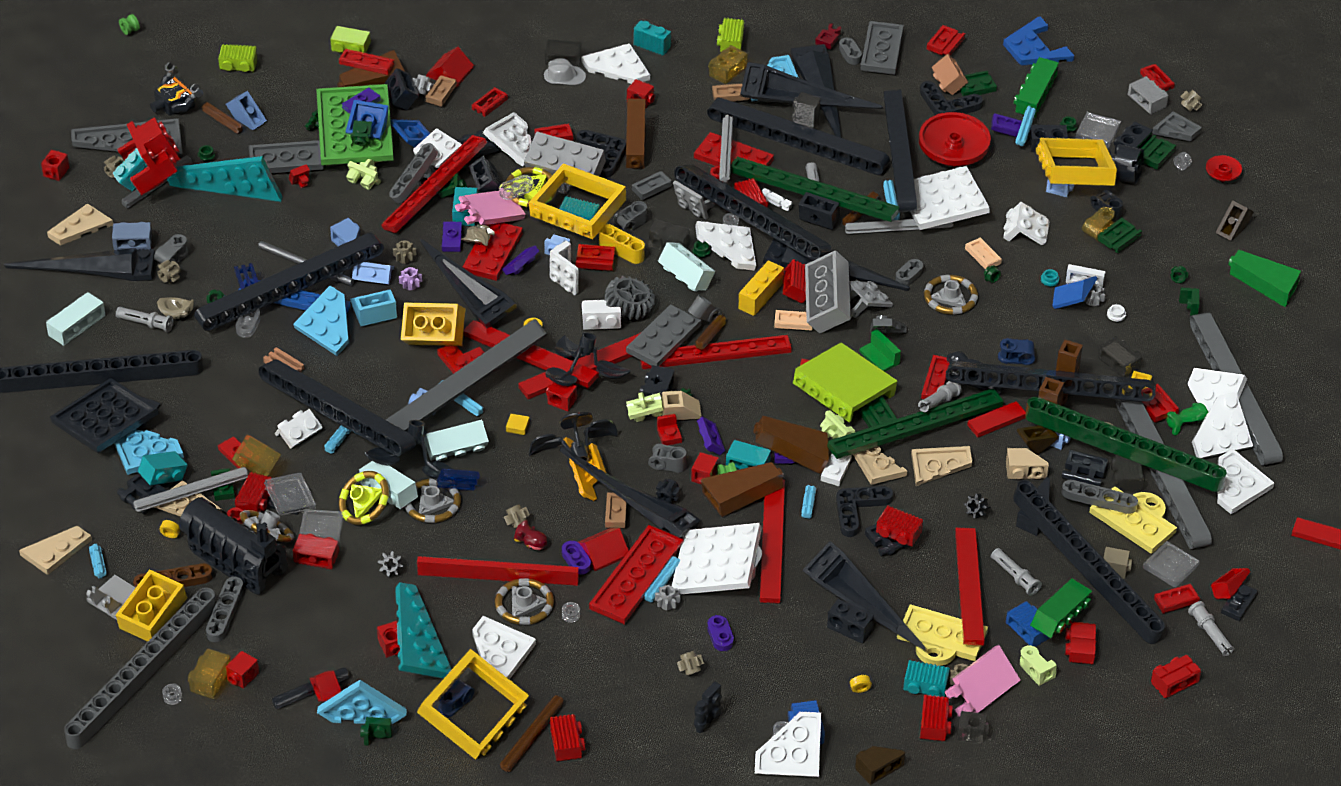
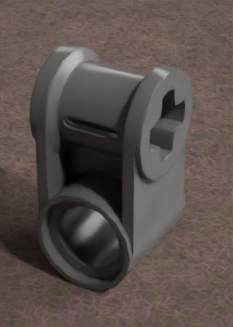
M642 201L632 203L614 215L613 223L620 225L624 232L631 233L634 229L647 222V205Z
M181 234L172 236L170 240L157 249L154 259L159 263L167 260L179 263L188 255L186 237Z
M700 295L696 297L688 309V312L696 318L710 323L718 315L722 314L721 309L713 306L710 300Z
M664 444L653 446V455L648 461L650 467L656 470H667L676 473L686 470L687 455L684 448Z

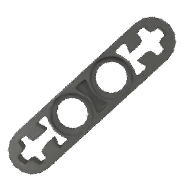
M427 143L420 148L391 189L389 195L395 203H402L406 200L436 158L438 150L432 143Z
M1066 480L1062 486V495L1070 500L1126 514L1134 513L1137 510L1138 499L1128 493L1075 480ZM1092 492L1095 496L1089 497L1085 493ZM1112 497L1114 501H1106L1104 498Z
M230 577L225 581L206 627L207 639L211 642L222 641L227 633L244 590L243 582L238 577ZM227 599L233 600L231 604L223 603ZM221 614L227 616L225 619L222 620L216 618L218 615Z

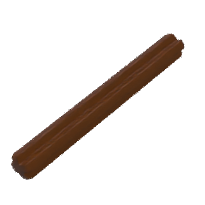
M555 695L502 760L500 763L502 770L509 772L549 723L550 718L563 705L562 697Z

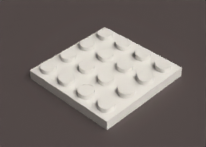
M967 166L914 179L917 211L910 212L920 230L990 213L989 206Z
M760 523L687 531L683 535L684 542L681 545L678 557L680 562L675 570L672 587L678 589L679 595L750 588L762 530Z

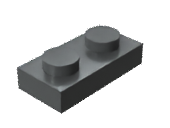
M660 171L632 184V191L641 200H644L671 187L672 181Z

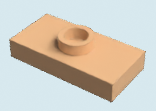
M981 238L965 244V249L985 269L1002 263V259Z
M776 310L774 328L812 330V326L807 323L806 312Z

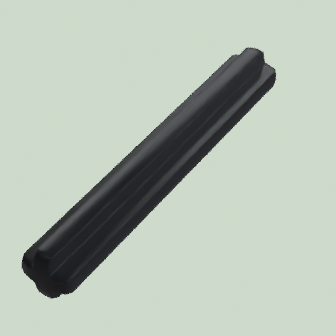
M345 667L334 671L338 683L349 678V672ZM311 681L273 697L272 703L274 707L279 709L314 694L315 691Z

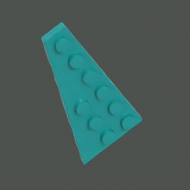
M263 156L177 166V172L167 179L170 186L279 202L283 198Z
M399 582L395 588L396 604H398L396 615L399 618L397 623V640L400 646L398 658L401 659L399 671L445 678L452 669L416 585Z

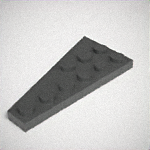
M178 118L158 120V123L162 121L168 134L174 139L180 151L178 152L179 158H183ZM138 122V123H134V124H135L136 126H138V125L141 126V125H143V124L146 123V122ZM126 124L71 129L73 147L118 152V148L133 140Z

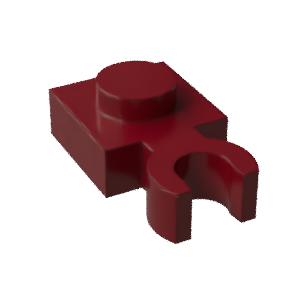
M829 24L828 31L823 29L816 37L815 44H825L826 48L831 49L838 41L841 27L833 29V24Z

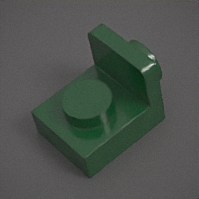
M354 120L353 133H351L352 143L356 145L370 144L372 121Z
M455 174L438 191V194L441 198L455 193V187H467L464 179Z
M1180 288L1179 303L1187 304V309H1190V316L1198 314L1199 289Z
M231 469L211 471V477L231 471ZM233 483L213 489L215 501L235 499Z
M366 717L365 725H361L360 737L364 738V745L369 746L370 736L391 738L392 720L390 718Z

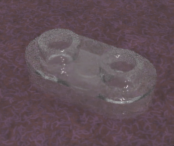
M521 175L502 183L499 186L500 197L505 200H511L532 191L533 179L528 175Z
M259 309L238 318L236 332L240 337H250L255 333L261 319Z

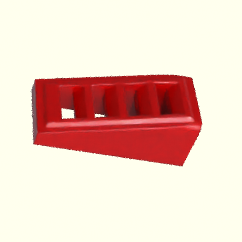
M1233 568L1211 584L1214 597L1216 599L1231 598L1250 573L1249 568Z

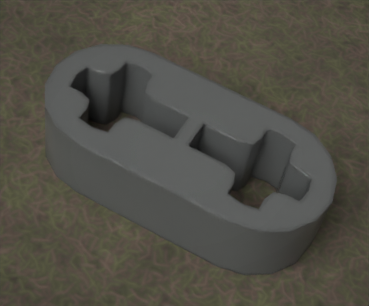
M851 38L841 39L839 51L846 62L852 65L859 64L862 52L855 41Z
M918 259L909 260L896 272L895 281L907 286L911 285L923 273L922 261Z

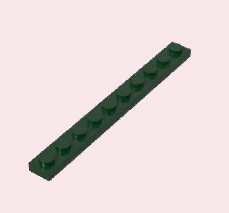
M736 157L731 163V173L750 179L754 178L756 181L801 195H805L808 192L839 202L841 207L884 221L892 222L899 213V206L744 158Z
M993 388L933 407L927 412H917L829 440L827 447L835 458L839 459L1002 407L1003 399Z

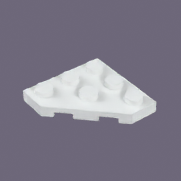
M630 44L582 56V63L590 73H603L605 77L616 80L622 78L630 84L635 79L642 82L650 80L649 72Z
M513 112L485 128L483 134L499 146L503 152L512 157L517 164H520L522 167L525 166L524 160L532 143L531 137L527 134V123Z
M697 221L695 228L699 241L702 243L707 242L712 246L711 250L722 258L724 256L732 261L731 265L735 268L755 270L756 261L750 227Z
M1194 368L1188 381V386L1197 403L1204 404L1209 412L1213 402L1219 395L1236 392L1239 399L1247 378L1242 374Z
M1236 392L1216 397L1199 431L1192 440L1196 457L1205 459L1223 455L1231 449L1240 451L1253 447Z
M1234 449L1219 457L1218 465L1224 467L1227 474L1224 488L1217 492V503L1230 514L1238 511L1274 487L1272 480Z
M482 616L472 629L479 655L508 679L512 677L536 645L535 638L485 616Z
M799 712L765 745L756 751L755 774L818 777L821 713Z

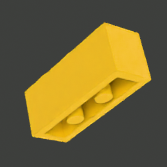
M767 261L739 292L738 309L755 316L782 286L784 267Z

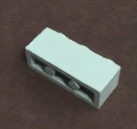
M667 242L658 260L666 271L675 274L676 279L688 284V288L693 291L707 290L715 273L712 268L679 243Z
M87 292L46 322L48 336L63 346L105 316L104 303Z
M482 420L425 435V444L430 461L436 459L438 462L446 460L447 456L455 455V457L465 455L467 451H482L489 442Z
M371 461L359 469V472L375 471L380 473L388 483V503L395 505L399 509L418 497L415 482L389 465H382ZM366 478L360 481L362 486L381 488V485L373 478Z

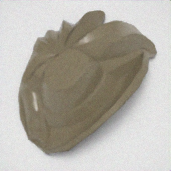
M480 224L469 227L466 237L461 238V240L483 243L487 246L491 235H495V233L489 226Z
M166 297L160 298L157 301L160 312L165 316L170 315L174 320L176 318L180 320V318H185L191 313L194 307V300L189 301L181 298Z

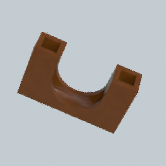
M1064 340L1058 352L1056 371L1079 373L1083 345ZM1045 377L1039 389L1038 397L1064 407L1070 394H1063L1064 382ZM1072 380L1065 381L1067 386L1075 385Z

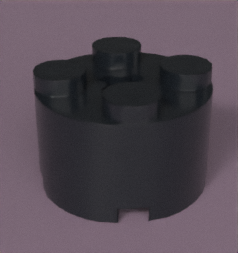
M1118 144L1116 155L1112 156V160L1117 168L1115 180L1138 183L1142 174L1140 168L1141 165H1144V149Z

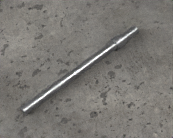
M260 241L258 245L261 249L297 264L307 260L263 241ZM343 272L331 277L333 281H341L350 286L354 283V279L343 275Z

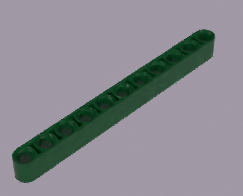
M1032 397L1027 401L1025 417L1029 422L1205 489L1218 492L1224 488L1227 471L1220 465L1039 397Z

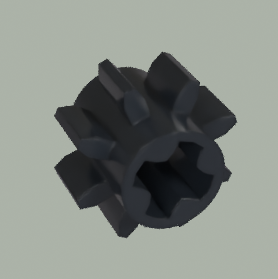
M665 479L664 482L660 481L656 487L657 497L666 502L677 501L680 493H678L680 491L679 485L672 479Z
M975 494V497L968 496L969 500L964 504L968 510L966 514L973 513V518H979L980 515L986 516V511L990 508L987 503L988 498H981V494Z

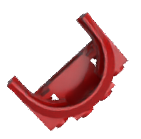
M155 117L141 126H136L133 121L126 124L133 140L117 149L125 161L129 154L137 148L148 167L130 178L141 195L157 188L169 179L171 175L176 173V165L180 160L178 156L180 151L174 139L168 134L162 121L158 123Z

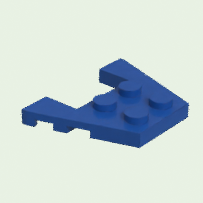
M1041 16L1004 39L1003 42L1004 47L1020 65L1036 63L1039 57L1056 62L1067 59V62L1074 61V55L1067 47L1050 51L1036 35L1048 30V25Z

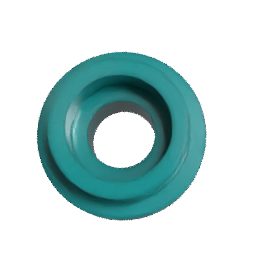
M1045 270L1041 275V282L1047 286H1055L1059 283V275L1055 270Z

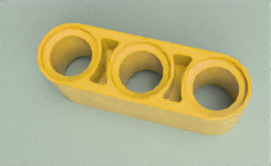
M605 224L599 231L600 246L615 247V255L631 263L639 264L644 261L645 244L642 240L610 224Z

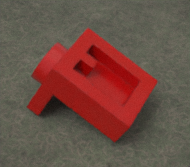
M676 414L657 417V432L662 444L674 445L682 443Z

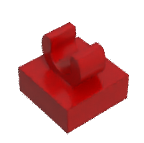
M307 164L290 170L289 180L292 185L298 183L301 189L308 186L306 182H309L310 169Z

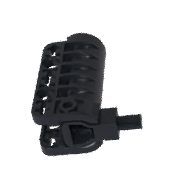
M203 497L194 499L184 509L180 517L179 528L187 535L190 550L228 577L240 578L243 582V587L254 594L259 595L265 589V577L270 573L281 576L287 571L286 549L283 545L276 544V538L268 533L267 523H257L256 531H251L247 525L240 524L232 516H227L224 510L217 509L213 503Z

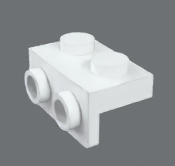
M310 409L305 412L300 410L292 416L294 419L288 422L286 419L277 426L279 429L275 432V435H281L289 448L292 449L320 431L323 427Z

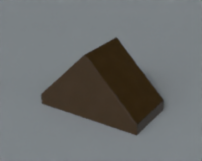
M1039 425L1017 429L1020 437L1036 455L1059 438L1055 431Z

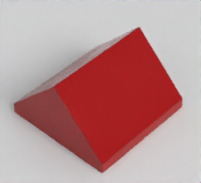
M456 47L445 53L426 74V77L436 81L440 75L455 79L457 88L473 70L474 65L463 51Z
M609 528L578 542L589 556L591 567L594 571L621 561L628 553V548L620 528Z

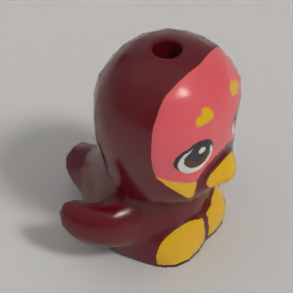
M528 520L522 521L517 526L514 541L524 542L525 546L534 550H542L547 545L546 535L543 532L534 530V526L530 527Z

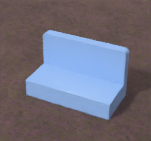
M363 262L353 267L352 278L354 280L390 284L391 269L394 270L395 266Z

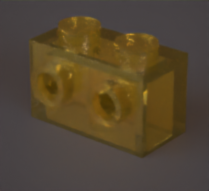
M730 45L709 62V76L727 84L747 67V53Z
M247 434L232 460L238 466L245 467L253 473L268 476L281 454Z
M207 649L204 655L199 657L196 668L189 673L188 682L190 683L191 692L214 698L227 677L226 665L231 662L230 655Z

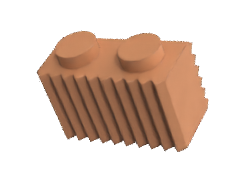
M949 54L945 55L932 67L935 72L933 76L940 82L939 86L945 93L948 91L951 95H954V93H957V90H960L962 86L968 83L956 60Z

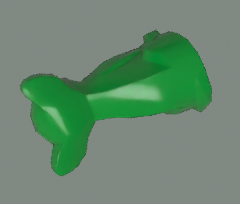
M1193 403L1191 407L1182 410L1179 414L1173 411L1168 412L1166 422L1173 429L1172 434L1176 436L1180 432L1182 423L1202 422L1208 410L1202 403Z

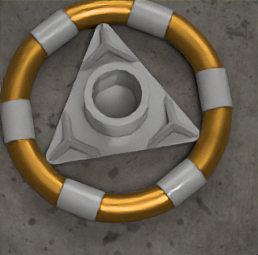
M941 275L932 279L926 285L924 298L927 304L935 311L956 315L965 313L976 305L978 292L973 283L966 278L957 275ZM945 283L944 288L931 296L935 285ZM959 283L967 289H969L971 293L970 300L967 304L964 300ZM937 302L943 303V304H947V305H951V306H956V307H952V308L944 307V306H941L940 304H938Z
M429 478L415 483L417 490L422 488L419 513L415 511L411 502L404 506L407 513L414 519L425 523H437L449 519L458 511L461 504V496L457 488L448 481ZM436 486L449 490L454 500L441 494ZM450 507L445 513L439 515H428L441 509Z
M244 510L240 513L242 522L253 531H256L257 523L262 524L265 522L267 523L268 533L274 536L276 541L288 543L294 539L293 532L289 527L279 521L280 516L272 511L266 510L265 513Z
M520 578L506 583L499 589L495 597V607L499 615L505 620L518 625H530L543 620L552 611L554 605L551 590L542 582L529 578ZM527 586L539 589L546 599L532 594V590ZM510 589H512V615L502 605V599ZM544 606L542 611L535 616L521 617Z

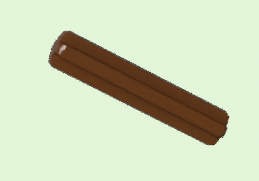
M209 102L203 104V112L237 134L243 131L241 123Z
M875 191L867 195V197L879 200V194ZM851 210L842 219V224L856 222L863 213Z
M718 315L696 340V348L703 350L725 325V316Z

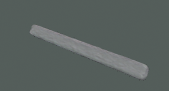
M725 115L722 124L719 180L724 181V183H727L730 179L733 117H729V115Z
M914 219L845 224L846 234L919 230ZM953 222L926 229L953 227Z
M241 467L134 501V508L137 512L243 480L248 477V472L245 467Z

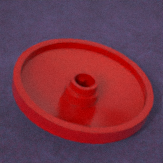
M947 112L937 114L926 120L919 132V145L922 151L932 160L945 165L964 166L975 163L987 154L990 147L991 137L988 128L977 118L964 113Z

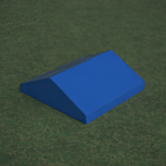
M354 100L345 133H353L354 120L372 121L371 138L381 139L387 124L389 106Z
M390 120L391 125L414 148L431 134L419 120Z
M1093 276L1055 287L1053 308L1056 309L1083 302L1098 278Z

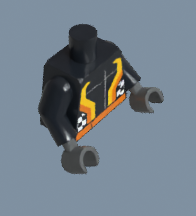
M168 62L165 66L168 73L164 75L159 86L155 89V101L150 103V107L154 113L163 110L166 114L172 116L187 112L189 109L196 107L195 98L201 97L203 90L197 84H193L188 89L176 77L172 78V75H176L179 70L176 65L173 66L171 62Z

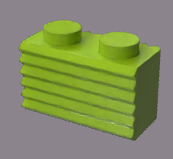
M724 18L723 25H719L717 46H720V52L741 54L744 34L743 19L730 20L729 18Z
M336 26L331 37V50L343 53L345 49L366 53L371 43L370 32Z
M223 44L218 58L219 68L226 71H255L257 62L256 46Z

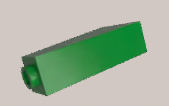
M1238 250L1235 256H1231L1228 266H1231L1230 275L1284 307L1287 306L1295 292L1301 275L1300 270Z

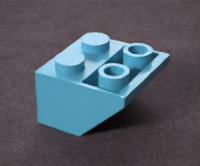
M391 289L350 299L360 326L397 318L396 301Z

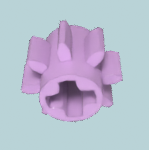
M408 267L401 271L399 284H403V288L415 290L417 287H420L422 274H418V269Z

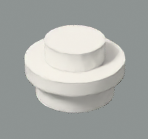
M1117 304L1112 305L1107 311V317L1115 322L1124 320L1126 317L1124 307Z

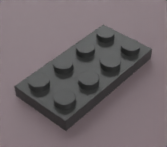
M869 21L861 62L862 71L895 74L904 25Z
M320 140L249 145L250 158L263 156L271 173L290 172V170L306 164L310 170L323 169V165H321Z
M670 304L626 347V353L651 366H660L701 326V320Z

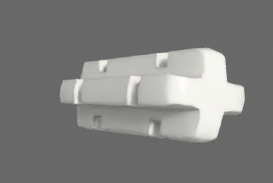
M767 188L762 190L768 202L778 207L782 206V209L785 211H789L792 208V201L785 200L784 197L774 192L771 193Z

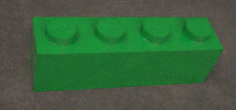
M1039 57L1037 62L1032 64L1031 73L1027 74L1025 84L1021 85L1019 95L1017 94L1014 99L1016 113L1024 115L1027 107L1031 106L1036 109L1034 118L1037 116L1057 77L1059 62Z
M1070 579L1037 609L1030 626L1050 638L1056 633L1060 634L1065 625L1068 626L1074 617L1077 618L1080 615L1082 609H1087L1091 602L1089 597L1092 590L1076 580Z

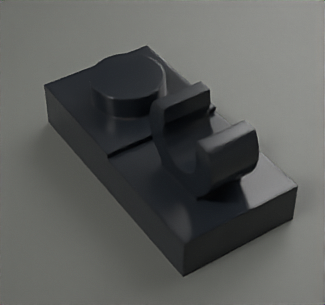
M1241 584L1235 594L1227 600L1221 610V614L1240 621L1257 596L1258 590Z

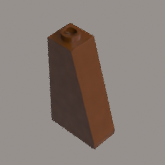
M392 50L381 55V57L394 59V66L389 75L353 68L339 75L340 82L337 83V86L383 85L396 68L403 71L404 69L395 51Z
M628 99L626 168L644 169L645 99Z
M762 416L759 423L756 422L753 433L756 434V443L821 474L829 462L828 433L767 416Z
M770 462L701 479V485L705 497L723 517L783 488L782 479L784 475L780 468H776Z

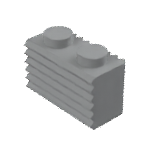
M1147 76L1129 84L1128 95L1151 115L1167 106L1168 94L1161 90Z

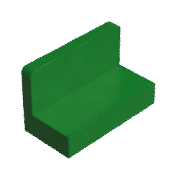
M878 329L871 332V343L861 347L859 350L869 362L884 372L900 364L901 350Z

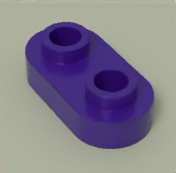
M567 541L562 545V556L566 563L571 567H579L580 575L588 573L591 569V560L582 546L576 541Z
M720 615L709 618L707 629L714 648L719 651L730 650L733 647L734 638L727 619Z

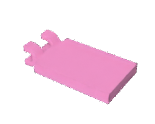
M505 190L460 196L459 200L461 203L455 205L458 212L469 209L468 212L471 215L464 218L467 224L479 222L481 225L523 220L526 215L523 209L507 196Z
M998 645L952 678L955 685L947 689L945 694L949 699L953 696L958 697L960 694L964 697L966 702L955 709L960 717L963 714L968 715L971 712L973 714L980 712L1019 682L1020 679L1000 645Z

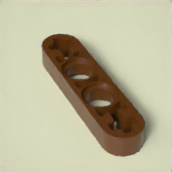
M196 564L155 571L183 584L184 587L208 583L213 577L212 568L208 564ZM146 573L139 574L133 579L134 587H137ZM180 575H188V578L182 580L178 577Z

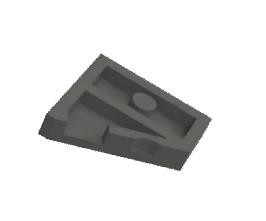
M1173 111L1153 127V134L1191 141L1201 133L1202 127Z
M876 316V319H873L870 325V333L876 329L881 333H907V325L894 319H888V316Z

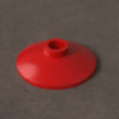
M1219 155L1207 161L1206 171L1217 180L1231 181L1241 175L1242 166L1239 161L1230 156Z

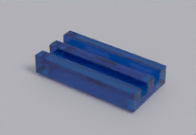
M249 263L248 267H245V265H241L239 269L238 266L234 267L240 290L245 288L240 273L244 274L247 286L252 285L247 272L251 273L254 283L258 282L252 263Z
M442 469L436 484L438 488L474 490L480 474L478 471Z

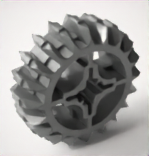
M622 276L621 278L616 277L615 280H611L608 287H606L604 300L608 307H621L622 318L624 316L629 319L634 317L637 320L639 317L644 318L645 315L651 312L654 306L655 295L653 294V289H650L648 284H644V280L639 281L637 278L633 279L630 276L625 278Z

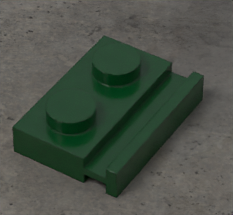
M988 70L964 75L968 83L959 90L962 96L996 92L997 86L991 75L988 74Z
M1153 135L1141 148L1144 149L1145 153L1144 164L1158 169L1175 152L1176 145L1162 138L1159 140Z
M1120 218L1098 234L1097 240L1110 249H1115V252L1118 253L1138 239L1142 234V230L1135 229L1136 226Z
M882 395L857 410L869 428L897 419Z

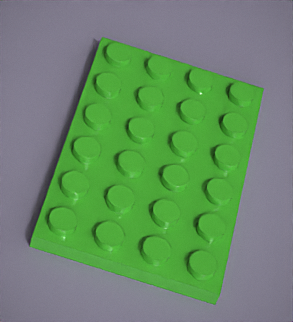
M387 84L317 89L321 165L348 164L350 161L360 163L365 162L367 159H372L374 162L393 160L390 111L388 110L387 124L381 139L371 138L370 144L356 145L352 143L351 134L345 133L350 114L342 108L343 102L368 87L381 96V101L377 102V104L389 106Z

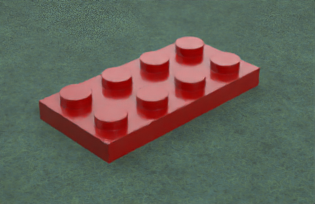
M710 132L694 152V158L714 166H720L722 136ZM732 140L731 163L736 157L769 166L774 160L773 154Z
M505 223L487 224L494 231L495 235H491L487 246L483 243H475L462 268L475 276L497 281L523 234L522 227Z

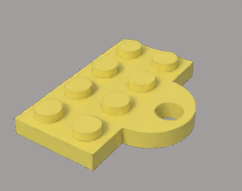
M1117 487L1112 488V490L1123 492ZM1140 492L1133 494L1138 499L1137 510L1131 514L1094 505L1090 507L1089 513L1151 554L1171 538L1177 530L1176 526L1164 519L1166 508L1163 500L1152 493ZM1112 497L1104 498L1106 501H1114ZM1151 502V503H1154V504H1156V505H1155V506H1150V505H1148L1147 503Z
M914 605L909 606L903 622L927 648L926 652L916 646V654L924 663L936 664L937 666L950 663L955 656L976 661L982 645H963L961 619ZM983 626L984 639L988 630L987 626ZM897 634V639L907 641ZM929 653H936V654H938V656H936V657H931V656H929L928 654H929Z

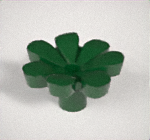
M318 109L312 113V117L305 124L306 130L310 131L315 126L319 128Z

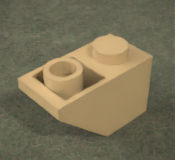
M683 391L662 392V416L676 414L677 420L701 418L699 400Z
M1007 448L1006 468L1008 479H1045L1047 477L1049 466L1047 461L1027 448Z

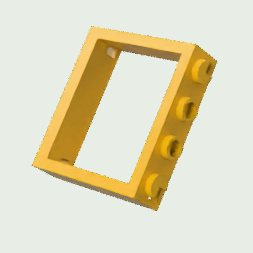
M1040 138L1039 144L1036 147V154L1039 156V162L1042 163V169L1045 170V175L1051 184L1115 186L1117 168L1103 140ZM1052 157L1095 158L1099 167L1056 166Z
M563 163L530 200V216L593 239L626 201V186ZM563 182L608 199L590 221L545 204Z
M470 649L422 702L417 713L476 760L480 754L484 756L489 751L492 740L496 742L502 736L504 726L510 727L516 719L514 715L523 712L527 706L525 701L529 695ZM468 667L514 704L480 744L433 708Z

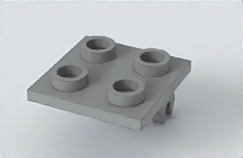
M675 180L673 185L678 204L684 209L691 210L695 216H701L707 220V210L713 208L716 203L709 199L704 201L702 195Z
M849 281L850 301L857 295L861 297L855 307L850 310L851 318L852 316L856 318L867 306L892 307L893 303L886 294L877 288L878 286L871 281Z
M114 575L99 589L92 586V591H87V597H89L87 602L117 620V612L136 587Z

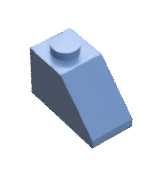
M248 91L226 103L234 118L252 130L267 121Z
M349 218L330 227L331 240L337 246L360 237L358 224Z

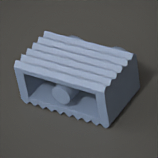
M113 223L112 241L114 250L136 248L137 250L151 249V223Z

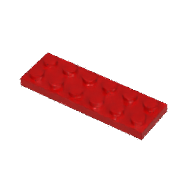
M648 525L591 600L589 609L625 624L644 599L645 592L671 557L678 553L684 539Z

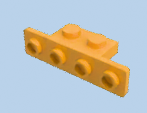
M565 437L563 440L571 448V444L574 441ZM591 443L588 446L589 460L587 462L606 473L598 447ZM570 459L569 463L573 468L574 478L579 486V493L584 498L595 501L597 497L593 485L598 480Z

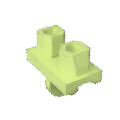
M372 159L360 162V165L352 161L348 163L349 171L346 178L349 182L355 184L360 177L362 178L361 186L368 190L374 184H380L381 179H378L377 167L374 166Z
M643 392L638 393L639 399L627 402L630 420L634 419L636 422H640L645 419V415L652 414L654 417L662 416L663 404L660 393L644 397Z
M831 410L826 411L825 419L820 427L822 428L821 431L828 433V438L835 439L855 432L851 426L846 427L844 425V418L834 415Z

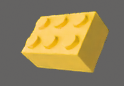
M404 303L401 340L409 345L462 346L465 308L459 304Z
M149 569L117 612L116 618L119 629L149 641L178 612L186 601L187 596L184 585Z

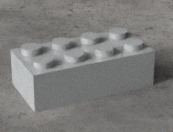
M536 132L524 164L525 167L541 168L553 175L564 163L600 176L606 159L602 149Z
M835 250L805 265L807 323L819 334L850 320L849 264Z

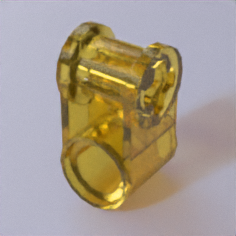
M1109 207L1100 208L1085 221L1082 231L1097 240L1098 234L1113 224L1114 210Z

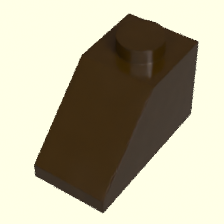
M1232 200L1215 233L1233 241L1246 228L1254 211Z
M872 746L867 750L860 751L856 755L855 769L872 785L903 767L905 752L898 749Z

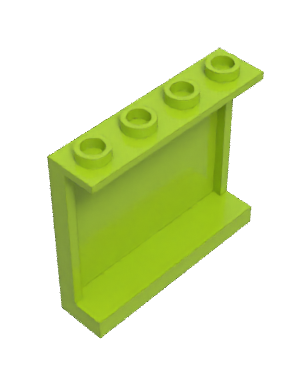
M843 343L835 345L797 367L793 384L848 422L852 421L854 411L884 394L888 398L893 397L898 382Z

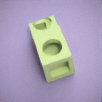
M1024 646L1021 649L1020 665L1039 686L1056 677L1057 665L1053 660L1047 662L1034 646Z

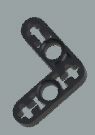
M924 81L920 85V95L934 115L947 112L967 114L982 108L983 98L978 94H971L947 101L934 82Z
M581 130L577 133V143L604 150L606 161L600 176L604 178L613 176L626 152V141L619 137L589 130ZM598 141H604V142H606V143L599 144V143H597V142H598ZM610 156H615L616 158H615V159H609L608 157H610Z
M887 486L838 490L836 505L841 533L846 537L856 536L859 529L856 507L889 505L893 500L892 489ZM868 495L870 498L862 499L860 496ZM845 510H849L852 512V514L845 515L842 512ZM851 522V528L847 526V523Z

